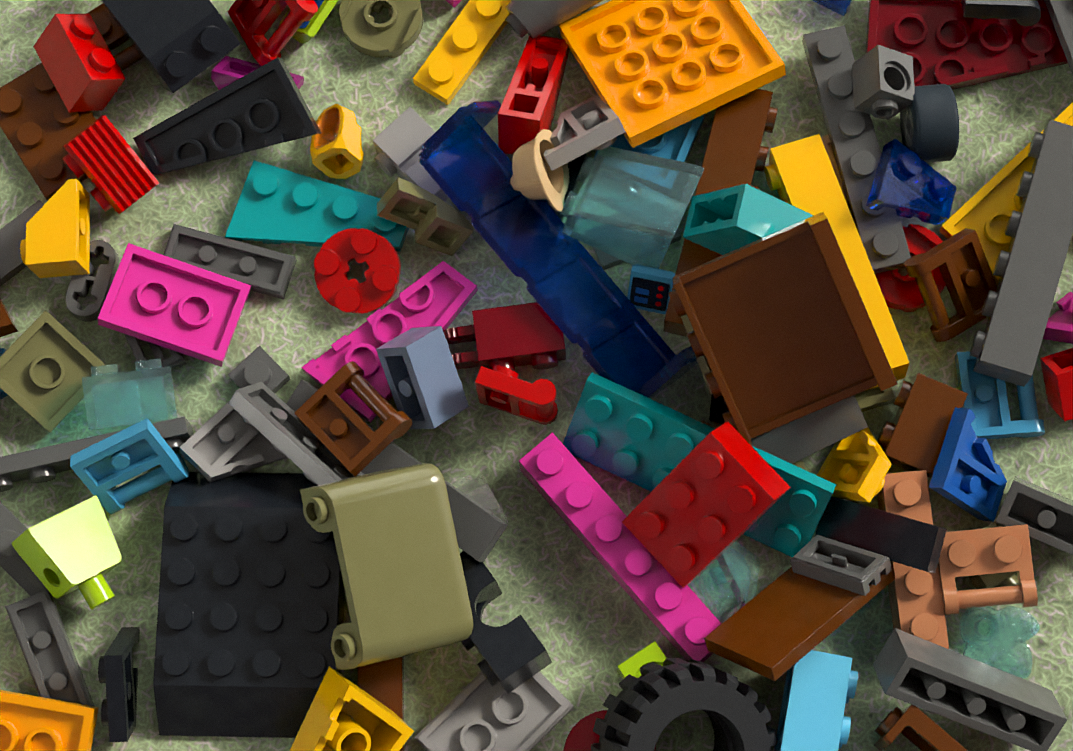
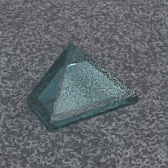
M736 541L696 578L711 612L721 624L756 596L760 560L755 554Z

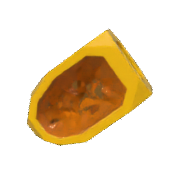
M334 104L325 109L316 121L321 134L312 136L310 153L312 164L326 176L335 179H347L359 173L363 165L364 152L361 142V127L357 124L353 111L339 104Z

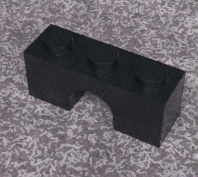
M462 551L460 557L473 615V630L468 639L460 642L467 651L475 646L483 658L477 665L491 686L500 682L509 694L551 664L552 661L545 647L521 615L508 624L499 627L489 626L482 622V614L485 607L492 600L500 596L502 592L485 564Z

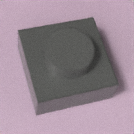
M261 346L257 347L228 374L229 378L240 389L262 382L274 393L279 391L290 380L289 375Z

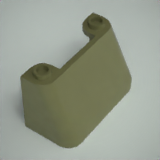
M430 463L387 469L300 490L303 514L306 521L317 532L333 531L351 621L338 625L333 631L331 650L335 658L337 670L354 669L448 646L468 639L473 630V615L446 483L442 473L436 466Z

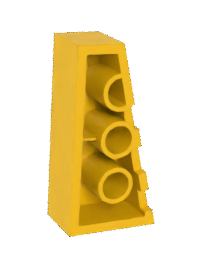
M329 666L290 751H400L414 730L392 710Z

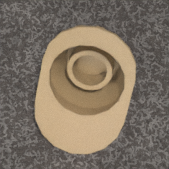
M542 129L533 140L521 145L514 152L512 157L513 175L510 184L514 190L520 191L527 199H547L555 211L561 212L569 185L568 164L566 163L551 171L543 154L546 150L554 148L550 139L552 132Z

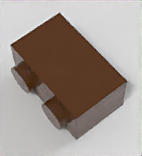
M920 373L913 376L910 382L903 380L893 401V404L899 407L892 423L886 420L877 439L891 464L910 472L926 470L927 478L932 477L954 408H962L968 394Z

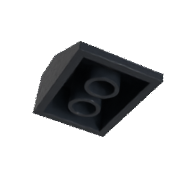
M101 0L162 86L171 93L176 92L241 44L210 0Z

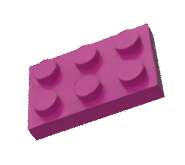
M128 243L98 316V325L222 367L248 299L251 285Z

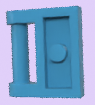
M970 351L956 353L955 364L958 387L960 391L968 394L962 408H969L973 411L976 418L971 423V426L977 438H1029L1045 434L1044 421L1038 417L1033 375L1024 387L1016 385L1021 420L1011 421L1005 381L973 372L976 357L970 356Z
M148 418L70 456V467L91 493L94 496L97 495L101 505L109 514L124 509L126 502L171 480L177 483L189 477V470L180 454L174 453ZM159 464L161 465L160 467H158V468H156V469H154V470H152V471H150V472H148V473H146V474H144V475H142V476H140V477H138V478H136V479H134V480H132V481H130V482H128V483H126V484H124V485H122V486H120V487H118V488L116 487V485H119V484H121V483H123V482H125V481H127V480H129V479H131V478H133V477H135V476H137V475H139V474H141V473H143V472H145V471H147V470H149V469H151V468H153V467H155V466H157V465H159Z

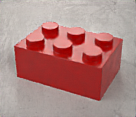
M727 421L711 431L629 513L622 523L670 575L685 588L714 563L791 487Z

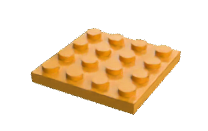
M611 0L558 25L562 38L568 44L570 51L599 97L619 117L626 131L623 135L632 148L786 75L784 62L740 0Z

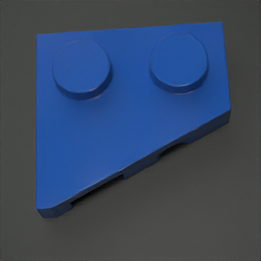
M955 407L933 470L929 488L977 519L994 522L1007 480L1000 466L993 459V451L987 439L977 438L971 426V423L976 418L973 411L969 408Z

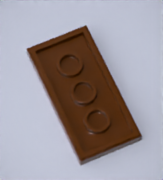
M891 565L892 571L887 575L880 573L881 581L877 585L869 583L870 592L864 596L794 573L792 567H790L704 638L707 650L776 681L896 579L894 568Z

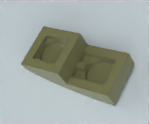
M399 177L377 203V216L414 229L415 243L453 256L474 232V225L451 205L429 191Z

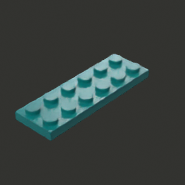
M592 372L584 385L563 445L572 455L652 491L715 428ZM752 446L791 488L743 535L793 557L811 541L837 484Z

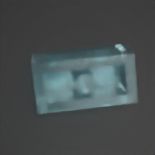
M161 358L135 361V370L119 372L117 364L90 367L91 375L82 377L88 430L133 425L146 418L150 422H157L178 417L171 365L162 366Z

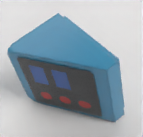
M638 264L632 265L627 306L666 314L670 299L669 292L672 291L675 273Z

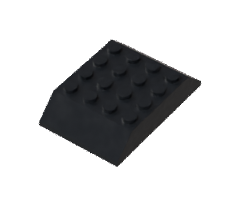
M189 472V477L177 483L172 480L164 505L153 679L160 736L296 738L328 667L330 666L342 674V670H337L335 658L331 650V641L335 628L344 623L345 589L333 531L317 532L304 517L300 490L318 486V484L309 481L303 473H239L209 482L200 472Z

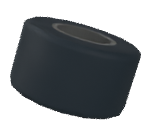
M946 84L914 86V101L900 112L901 137L906 157L914 164L951 161L955 157L959 145V114L955 94L951 87Z

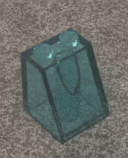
M614 147L599 150L595 160L587 156L577 180L583 182L579 193L570 191L560 215L567 217L562 233L631 265L638 264L659 269L705 168L691 163Z

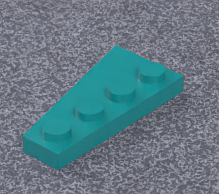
M253 160L225 238L240 242L242 240L262 241L263 244L279 245L281 243H296L322 247L326 240L342 230L363 228L385 237L396 251L401 252L409 227L377 216V203L381 198Z

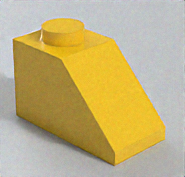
M68 179L26 223V239L21 240L20 254L23 263L39 278L89 274L90 193L77 179Z

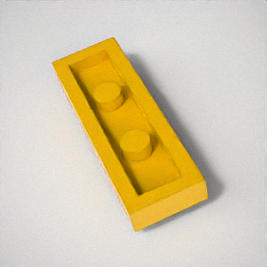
M469 0L413 77L414 84L449 105L507 25L505 19L511 14L506 9V6L511 0Z

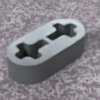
M103 240L90 242V259L98 258L100 252H103L109 261L108 264H100L96 276L93 277L95 268L90 262L89 274L71 276L66 292L65 301L67 308L77 319L84 322L98 319L120 264L119 256L114 248ZM90 285H93L91 295L97 301L95 305L88 304L86 309L82 310V306L77 302L78 297H86Z

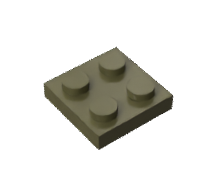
M45 310L0 357V388L51 433L110 371V368Z

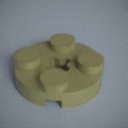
M341 0L339 8L342 30L347 41L359 52L372 57L395 58L402 55L405 49L416 41L423 26L424 18L420 0ZM383 7L388 8V14L391 19L382 24L375 23V18L371 16L372 12L380 13Z

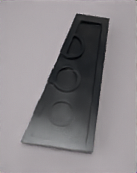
M277 57L133 139L153 175H160L321 134V131L283 59Z

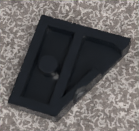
M122 627L105 655L99 658L98 678L100 683H106L107 699H103L101 705V723L103 726H108L109 742H128L136 727L138 668H133L132 648L136 641H139L140 627Z

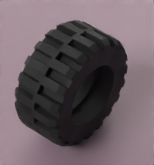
M669 658L664 660L663 666L654 662L640 668L642 676L636 678L629 674L619 682V686L623 689L617 697L612 694L608 695L603 703V706L608 708L604 720L596 718L593 732L600 735L599 743L591 744V751H654L656 742L665 727L678 716L694 710L706 712L711 720L714 730L713 751H771V746L777 745L776 730L765 725L771 720V715L766 705L757 701L758 694L749 685L738 681L737 677L704 662L693 659L687 662L680 658Z

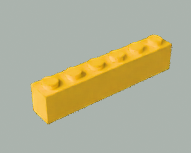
M820 134L770 148L769 165L764 166V173L770 190H777L782 201L812 215L824 212L896 381L904 379L909 366L908 357Z

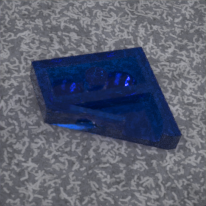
M895 138L883 146L866 206L876 211L884 206L896 209L897 216L909 219L916 217L922 222L938 225L949 219L957 187L925 161H921L916 153Z

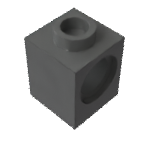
M877 45L852 64L854 109L872 114L878 119L889 120L914 101L913 56Z

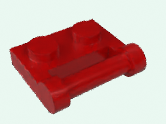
M235 0L227 12L254 59L263 66L277 57L281 58L280 52L302 23L312 19L318 11V6L314 0ZM288 5L291 11L267 41L264 35Z
M494 365L493 369L480 367L475 380L479 403L543 425L551 424L555 421L558 415V408L555 403L556 388L548 379H538L530 383L518 379L519 374L504 366Z

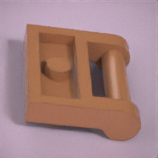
M1028 524L946 532L938 561L945 615L959 614V609L1018 603H1021L1023 608L1036 607L1038 605ZM1017 571L1019 585L961 591L956 589L955 577Z

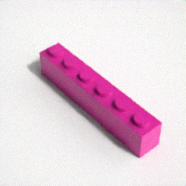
M552 432L519 460L521 473L687 662L690 659L704 662L714 654L707 650L704 638L721 625L720 621L688 585L683 588L622 523L627 516Z

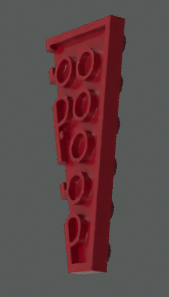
M869 0L866 53L877 45H881L913 56L914 86L946 84L954 90L1068 64L1044 0H1036L1040 5L1041 18L1032 26H1021L1017 23L1016 19L990 18L981 20L963 17L961 0Z

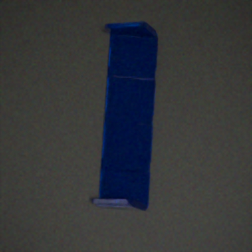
M498 100L473 102L468 106L460 107L421 146L422 152L419 154L420 164L456 207L469 214L472 218L471 224L511 272L515 276L524 279L528 284L526 287L527 291L572 343H578L584 350L583 357L599 376L649 399L686 374L698 363L692 347L685 348L676 355L544 200L527 199L520 191L512 188L510 184L513 175L512 162L483 129L498 114L501 107Z

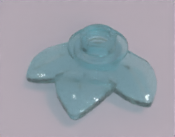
M990 606L966 610L959 624L960 635L966 643L963 655L1022 679L1030 676L1033 659L1026 641L1039 632L1040 625L1030 613L1015 606H1008L999 610H995ZM983 619L989 625V631L985 636H982L978 631V625Z

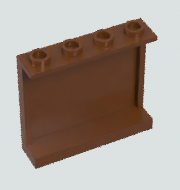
M824 212L673 277L676 290L669 292L670 299L678 317L687 314L693 327V331L687 333V337L696 357L699 358L705 355L712 370L705 373V377L714 398L723 396L729 411L722 414L725 423L728 421L751 446V438L877 385L883 391L898 384Z

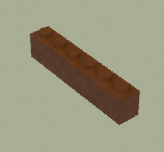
M756 89L716 108L695 196L742 184H748L759 189V186L752 185L755 171H764L769 147L761 146L764 132L773 133L778 108L770 107L773 92ZM684 238L675 276L722 255ZM669 299L663 331L687 337L681 317H678L672 301Z

